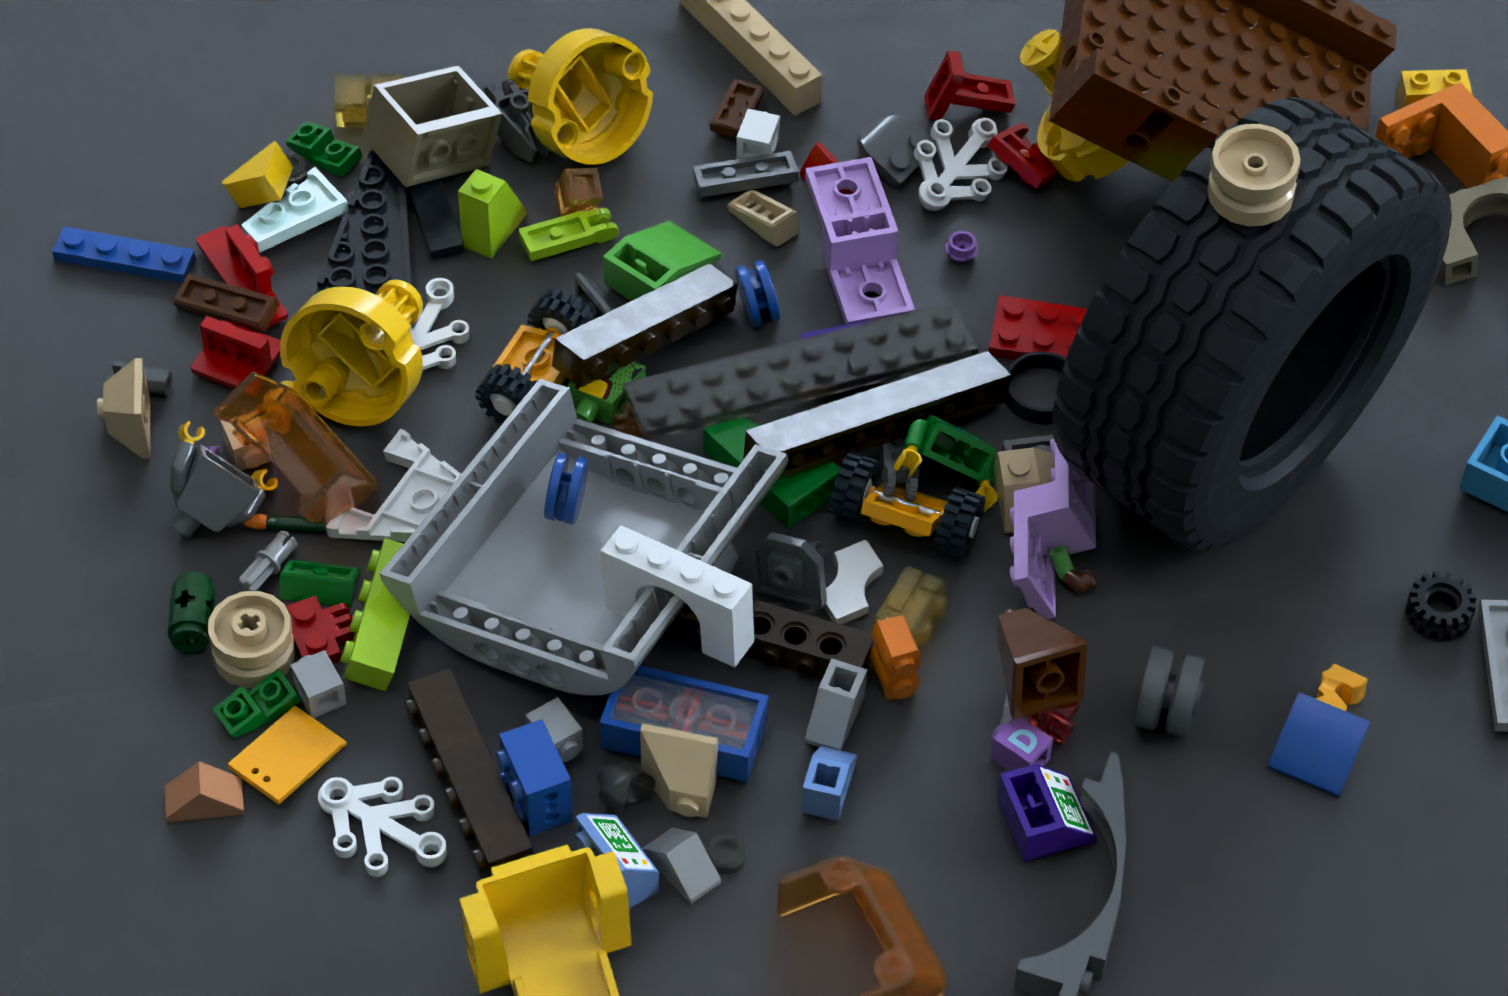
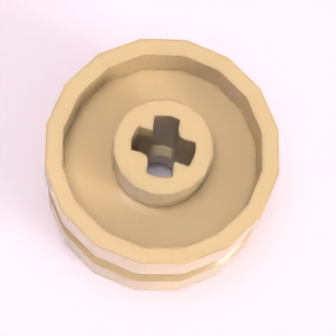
M1244 124L1227 130L1216 140L1210 164L1211 172L1209 174L1207 191L1209 202L1216 212L1233 223L1245 226H1263L1280 220L1291 209L1295 197L1296 179L1301 161L1298 147L1287 134L1271 126Z
M242 591L227 597L214 608L208 621V635L212 646L213 661L219 675L230 684L253 688L278 668L284 675L288 673L291 668L290 664H293L295 660V642L292 634L291 617L284 603L274 595L261 591Z

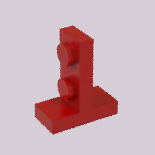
M949 50L924 94L928 119L933 121L943 119L950 104L1011 113L1016 105L1010 80L967 74L964 72L960 52Z

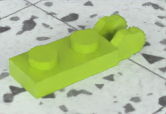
M599 207V209L595 208L585 212L582 210L519 228V239L531 262L595 242L602 244L608 240H614L619 235V230L614 222H609L612 217L609 209Z

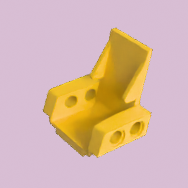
M568 844L492 867V876L481 879L476 883L479 893L459 898L467 958L479 993L511 984L515 996H619L607 953L632 946L628 891L614 851L594 856L593 851L588 847L571 852Z

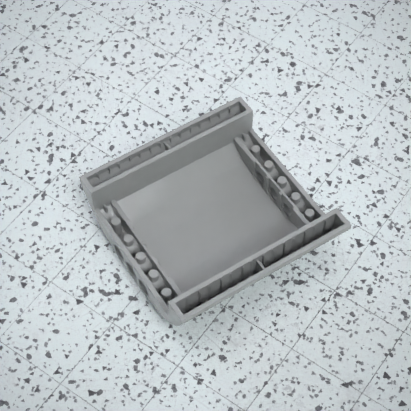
M539 379L380 572V577L401 606L424 628L455 650L478 662L567 693L603 695L615 692L628 682L683 608L685 602L668 590L656 586H648L625 617L605 609L600 550L620 525L714 566L783 473L788 463V455L755 444L738 468L577 419L570 388ZM558 453L569 455L567 473L573 474L578 457L587 458L589 461L584 497L578 519L574 525L558 521L556 517L555 521L545 519L544 517L547 488L552 467Z

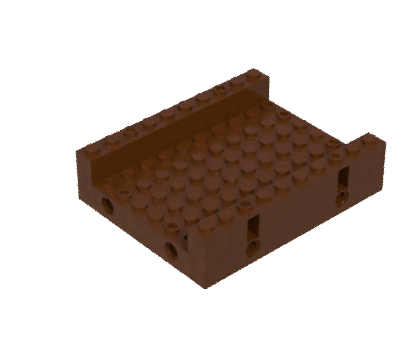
M1065 0L1049 121L1170 182L1178 178L1190 162L1234 123L1236 124L1243 116L1256 108L1263 107L1266 103L1281 98L1297 97L1321 103L1368 133L1371 74L1396 49L1397 26L1349 0Z

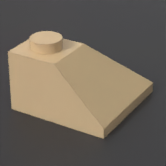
M135 358L103 384V398H97V413L99 419H105L109 435L142 459H150L151 400L142 358Z
M1037 448L997 452L993 463V471L1004 534L1014 533V526L1010 518V508L1014 507V491L1052 482L1051 468L1055 467V458L1052 452Z
M642 723L640 734L641 772L669 811L677 812L685 817L698 816L707 818L717 783L718 738Z

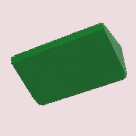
M289 560L280 574L279 596L283 600L301 601L316 596L319 604L334 606L339 603H346L348 607H351L354 602L361 569Z

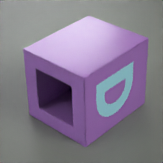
M1012 718L1007 724L1001 723L993 732L990 740L993 743L991 760L1007 771L1033 764L1044 766L1050 760L1053 738L1023 718L1015 720Z

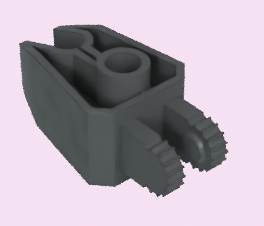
M511 78L502 82L501 86L505 96L501 95L495 85L485 86L484 94L502 113L497 136L514 155L525 161L534 162L537 151L545 158L548 157L550 150L540 142L531 126L534 115L532 113V103L528 102L529 90L524 89L520 91L515 81Z

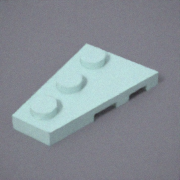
M316 167L307 172L308 179L300 185L294 183L287 188L286 196L279 202L268 203L242 224L244 234H250L253 237L259 253L348 212L347 200Z

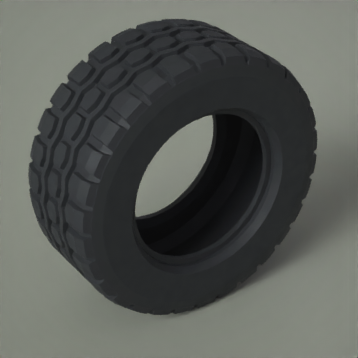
M1287 97L1286 99L1281 98L1266 103L1263 107H1258L1243 116L1236 124H1232L1215 138L1207 148H1204L1165 190L1131 235L1091 301L1073 339L1057 386V396L1054 401L1052 418L1054 424L1052 428L1059 452L1075 471L1181 545L1198 550H1214L1236 541L1245 533L1253 530L1283 505L1335 449L1368 405L1406 344L1433 288L1447 248L1452 210L1450 209L1451 200L1445 188L1433 173L1411 159L1408 160L1400 152L1388 147L1379 139L1321 103L1297 97ZM1262 124L1275 127L1287 134L1299 150L1301 161L1291 209L1280 220L1268 225L1245 226L1233 223L1219 215L1209 202L1207 187L1211 172V157L1216 140L1227 130L1239 125Z

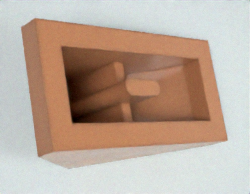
M198 761L165 785L166 822L244 815L242 778Z

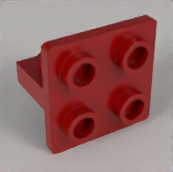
M206 316L199 325L203 349L192 363L191 372L248 395L253 394L279 358L281 340L228 320L219 321Z

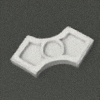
M867 540L834 552V564L838 573L833 583L826 588L827 603L823 607L832 622L844 624L869 612L865 591L873 580L882 575L884 565Z

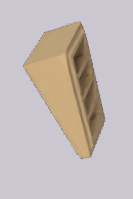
M753 189L727 204L728 210L764 240L776 247L790 240L800 231L797 211Z

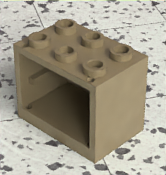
M458 65L374 85L363 139L405 187L489 166L502 113Z

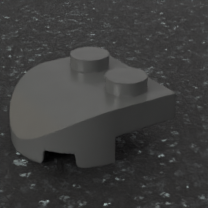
M900 115L886 116L873 121L862 130L856 140L859 151L858 159L872 157L877 173L895 189L920 166L919 161L914 157V150L917 144L922 140H928L936 146V149L937 145L936 141L916 122ZM921 149L923 153L929 154L926 150Z

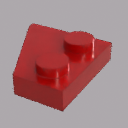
M1024 122L994 135L987 146L995 152L998 160L1008 164L1019 173L1022 181L1034 186L1036 189L1052 181L1058 170L1041 152L1038 142H1034L1033 145L1025 136L1029 128Z

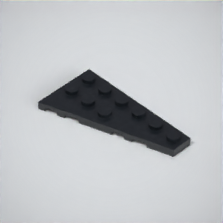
M374 150L368 153L358 178V187L348 203L349 210L346 217L342 218L327 256V265L324 272L320 273L318 278V287L315 294L332 287H353L376 294L384 283L397 279L412 285L406 187Z

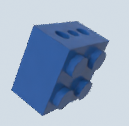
M543 719L500 733V750L495 751L501 770L498 773L507 792L512 796L514 801L512 803L521 823H524L529 836L572 822L571 779Z

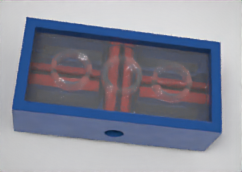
M639 665L628 682L609 695L600 720L601 748L641 757L640 729L642 723L718 738L717 775L748 783L768 721V695Z

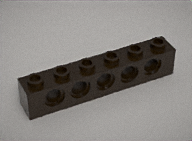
M753 599L754 642L744 657L761 661L767 666H778L795 671L805 677L813 676L819 679H823L831 658L868 670L871 662L870 651L874 645L870 632ZM685 603L662 635H672L702 646L700 623L695 613Z

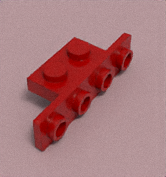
M238 224L229 228L221 226L196 238L198 247L225 284L277 298L272 290L271 276L274 275V270L269 259L266 256L261 257L259 255L253 237L250 234L245 235ZM280 301V305L268 327L288 318L287 310Z

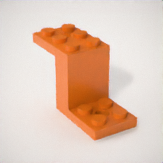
M1461 82L1379 118L1375 138L1382 141L1388 147L1400 152L1407 159L1415 155H1421L1428 149H1431L1467 188L1508 176V131Z

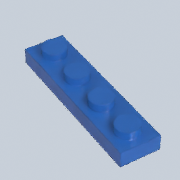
M63 226L52 250L55 261L178 283L184 282L187 274H190L196 259L194 249Z

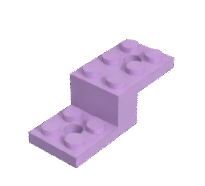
M872 157L805 168V179L822 225L821 256L845 325L867 320L869 327L914 319L915 308L897 261L899 231ZM842 189H850L854 193L851 195H845L840 193L839 191ZM874 291L880 296L877 298H870L865 296L864 294L866 292Z
M1054 439L1050 441L1051 451L1055 458V467L1051 468L1052 482L1014 491V507L1010 508V518L1014 526V536L1010 537V547L1014 555V566L1010 567L1011 581L1014 587L1020 588L1024 594L1028 607L1034 608L1037 614L1046 619L1056 617L1055 567L1049 552L1058 546H1066L1069 554L1096 548L1095 484L1079 474L1067 463L1059 452Z

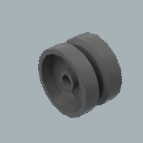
M1153 645L1142 685L1134 726L1153 731L1159 724L1162 710L1166 709L1169 710L1165 726L1167 734L1186 739L1192 715L1196 716L1204 683L1201 681L1205 657L1186 653L1181 658L1178 673L1175 675L1171 674L1174 661L1172 649Z

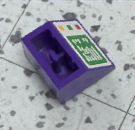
M1038 764L1000 773L996 799L1023 862L1096 842L1095 832L1069 775Z

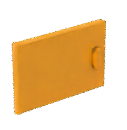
M294 705L228 763V769L279 805L342 748L346 747L347 741Z

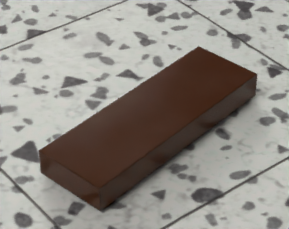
M189 273L173 300L176 308L218 320H228L264 333L280 305L276 297Z

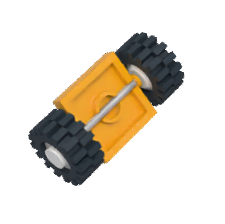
M552 288L547 289L546 292L544 291L527 315L529 317L527 323L532 326L521 324L475 391L477 392L475 398L480 401L478 405L480 408L487 409L485 414L488 417L491 415L496 417L494 421L498 424L501 421L504 422L539 379L559 385L563 383L566 377L552 367L554 342L556 337L595 319L593 313H588L590 307L588 305H581L582 299L577 297L575 300L572 298L571 292L567 291L563 294L562 289L558 288L555 291Z
M854 452L847 454L846 459L842 462V468L838 471L837 480L835 479L834 490L831 492L832 499L829 502L830 514L857 523L866 515L874 523L880 525L893 524L905 528L904 531L916 537H929L937 529L936 533L938 534L935 538L936 550L960 558H965L966 554L968 555L982 520L985 496L956 487V489H953L952 494H950L948 502L920 492L916 493L914 501L905 500V487L896 485L891 497L885 496L882 492L883 482L876 488L880 462Z

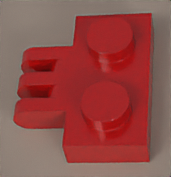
M313 596L286 605L291 617L295 647L300 658L325 650L332 663L340 661L341 651L338 645L346 643L347 640L352 641L355 635L354 632L349 631L352 615L349 614L350 610L347 604L339 603L322 609L317 597Z

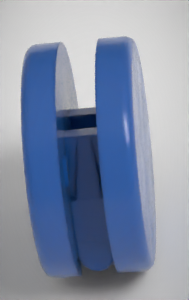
M761 259L753 261V269L746 270L744 265L736 266L734 269L735 278L751 327L757 328L762 326L759 310L765 308L771 323L779 321L780 310L764 261Z
M558 453L552 467L547 488L544 517L555 521L556 517L558 521L574 525L578 519L584 497L589 461L587 458L578 457L573 474L567 473L569 455Z

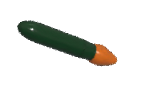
M255 514L250 520L243 522L245 526L255 530L268 528L304 532L327 531L325 527L329 523L325 519L315 517L267 516L265 514Z

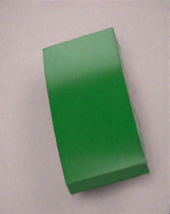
M308 121L299 126L285 141L291 150L305 160L340 177H343L363 157L359 146L336 140L333 137L331 128Z
M278 668L249 691L244 686H241L215 706L213 711L230 735L235 738L269 723L303 699L284 673Z

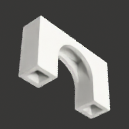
M620 525L600 550L605 609L625 617L648 586H656L678 596L695 613L701 628L702 653L735 668L753 644L752 583Z

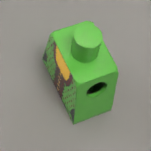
M632 362L582 388L570 380L568 387L570 388L577 419L590 423L594 419L607 424L616 423L646 390V367Z

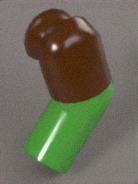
M1066 546L1055 547L1049 552L1059 579L1076 594H1086L1087 590L1095 588L1096 581L1091 571L1084 570L1078 574Z

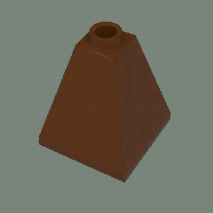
M1028 608L1019 610L1009 609L998 615L997 641L1010 715L1013 720L1084 699L1088 645L1084 638Z

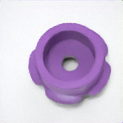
M967 231L953 233L949 238V242L945 244V252L951 255L952 260L957 262L973 260L978 254L976 238Z

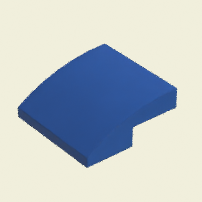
M1299 692L1282 729L1268 768L1340 797L1354 766L1357 753L1370 727V721Z

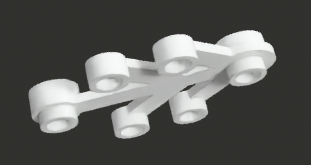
M989 118L977 119L968 132L969 140L955 157L949 139L953 132L951 123L944 119L935 121L930 134L936 141L944 170L939 178L932 161L936 153V146L931 141L922 140L914 150V157L919 161L924 179L918 189L919 201L924 208L937 211L946 207L950 200L973 199L981 202L987 199L991 192V185L982 178H990L995 181L1001 180L1008 169L1007 164L1001 162L996 157L990 159L988 164L967 165V163L979 148H987L992 137L997 134L996 124L993 120ZM938 129L944 130L945 133H941ZM921 149L926 150L929 154L923 153ZM993 167H997L1000 171L994 170ZM955 179H975L971 186H950ZM976 187L981 188L984 192L978 191Z
M432 279L426 285V299L428 303L414 329L410 325V333L414 345L423 350L449 340L456 344L465 343L470 337L468 323L463 320H455L449 326L429 332L440 310L449 307L454 300L453 284L448 279ZM459 330L464 331L462 333H455V331ZM442 345L435 352L423 355L422 370L436 365L442 369L452 368L456 364L455 349L449 345Z
M334 777L327 780L318 792L320 807L325 812L333 815L336 833L333 845L335 854L338 857L350 858L356 854L358 849L356 837L350 832L348 813L362 821L367 855L364 859L365 869L373 877L383 876L389 869L388 856L382 850L379 831L414 851L419 863L426 867H436L445 860L447 848L446 841L442 835L436 832L418 835L392 820L413 816L418 821L430 820L435 814L433 799L428 795H418L412 800L399 802L404 796L402 781L397 777H387L381 782L353 786L344 778ZM390 787L398 788V790L393 793H389L386 791ZM337 796L343 797L340 800H332L334 797ZM382 797L389 804L370 807L362 801ZM421 805L429 806L425 811L417 809ZM343 842L351 843V846L347 848H342L339 845ZM429 851L437 852L434 855H425ZM375 860L383 862L380 866L370 865Z

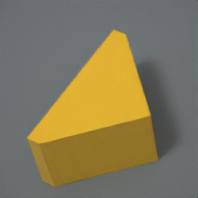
M273 141L221 183L239 208L274 202L282 199L293 166L278 143Z

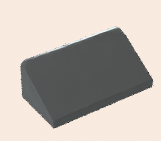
M580 272L575 274V296L583 300L581 302L582 306L588 305L590 307L588 313H593L595 319L616 309L595 283Z

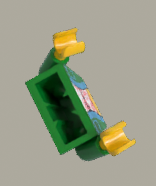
M931 414L927 420L918 419L910 425L904 443V450L894 464L896 471L899 470L901 465H904L910 471L908 477H912L922 462L921 453L975 479L977 486L980 487L975 493L985 496L984 512L998 500L997 492L991 487L994 485L993 463L997 449L975 435Z

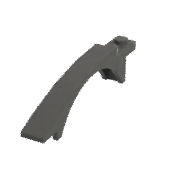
M1110 752L1100 782L1088 778L1084 779L1081 791L1085 795L1082 794L1080 799L1087 817L1098 830L1110 856L1113 871V889L1100 915L1079 936L1053 951L1020 959L1014 989L1035 996H1079L1080 994L1087 996L1092 979L1102 980L1121 901L1126 850L1123 779L1117 753Z

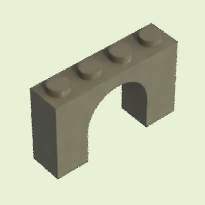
M1508 176L1501 179H1493L1485 184L1461 189L1449 194L1452 221L1447 248L1439 270V275L1445 286L1478 276V253L1465 229L1473 221L1483 216L1495 214L1508 216Z

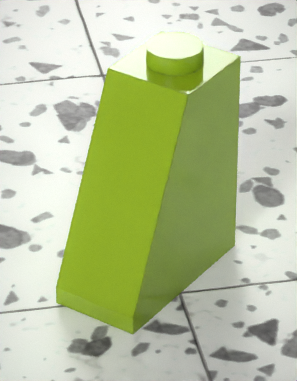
M478 169L471 174L458 190L461 235L464 247L492 259L527 215V211L506 181Z

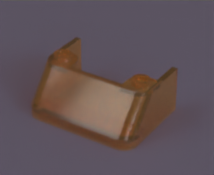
M252 371L212 412L216 418L231 423L235 427L232 433L243 445L248 447L252 444L263 450L301 494L299 500L302 506L298 512L314 524L317 521L324 524L369 499L380 488L375 478L313 408L295 390Z
M835 856L778 879L777 912L780 917L835 895L853 892L886 951L877 957L873 967V976L879 987L857 996L944 995L947 985L946 971L888 871L849 857Z

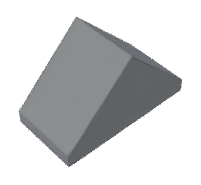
M670 828L642 848L653 865L690 904L721 884V878L696 832Z

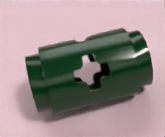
M183 573L177 577L171 587L167 633L171 645L181 652L196 653L202 651L210 642L208 621L215 608L216 588L211 578L203 573Z

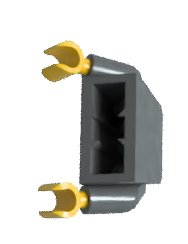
M190 421L181 425L178 435L183 442L178 444L172 462L170 489L173 493L175 506L183 512L173 523V526L181 534L191 537L201 523L212 531L219 532L224 527L230 528L250 520L265 499L266 495L264 492L277 487V478H270L265 485L263 483V476L267 473V469L257 470L250 477L202 444H199L196 449L194 443L203 438L205 435L204 428L202 426L199 427L195 437H191L188 434Z

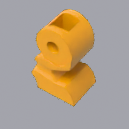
M1334 663L1331 668L1322 672L1315 699L1347 711V705L1357 704L1365 697L1368 679Z

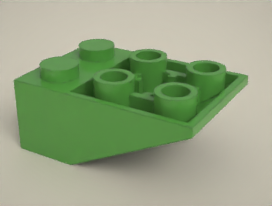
M667 221L627 235L603 256L604 284L630 301H633L709 263L711 265L715 264L722 257V253L671 221Z

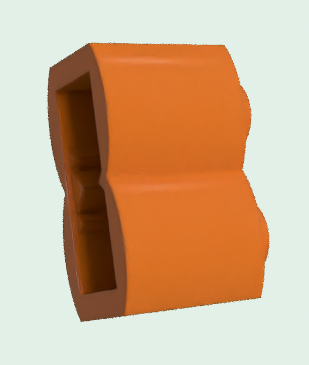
M903 615L877 621L871 631L874 645L870 651V661L885 697L888 700L907 698L919 686L920 679L917 670L922 661L920 651Z

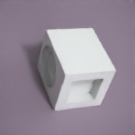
M748 109L737 135L736 159L774 153L779 141L780 116Z

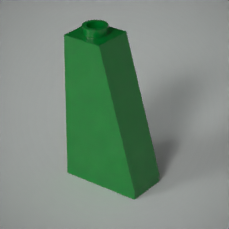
M729 411L722 417L711 420L703 429V451L713 461L738 468L744 460L746 430L758 427L759 425ZM829 462L778 479L760 504L789 529L832 499L831 492L834 490L835 486L833 485L835 479L837 480L840 467Z

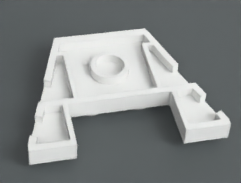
M400 429L383 452L386 461L407 467L409 470L376 514L342 504L325 527L328 536L332 538L384 541L387 538L398 542H406L461 473L444 460L440 462L431 455L430 449L422 443L418 445L411 439L408 432Z

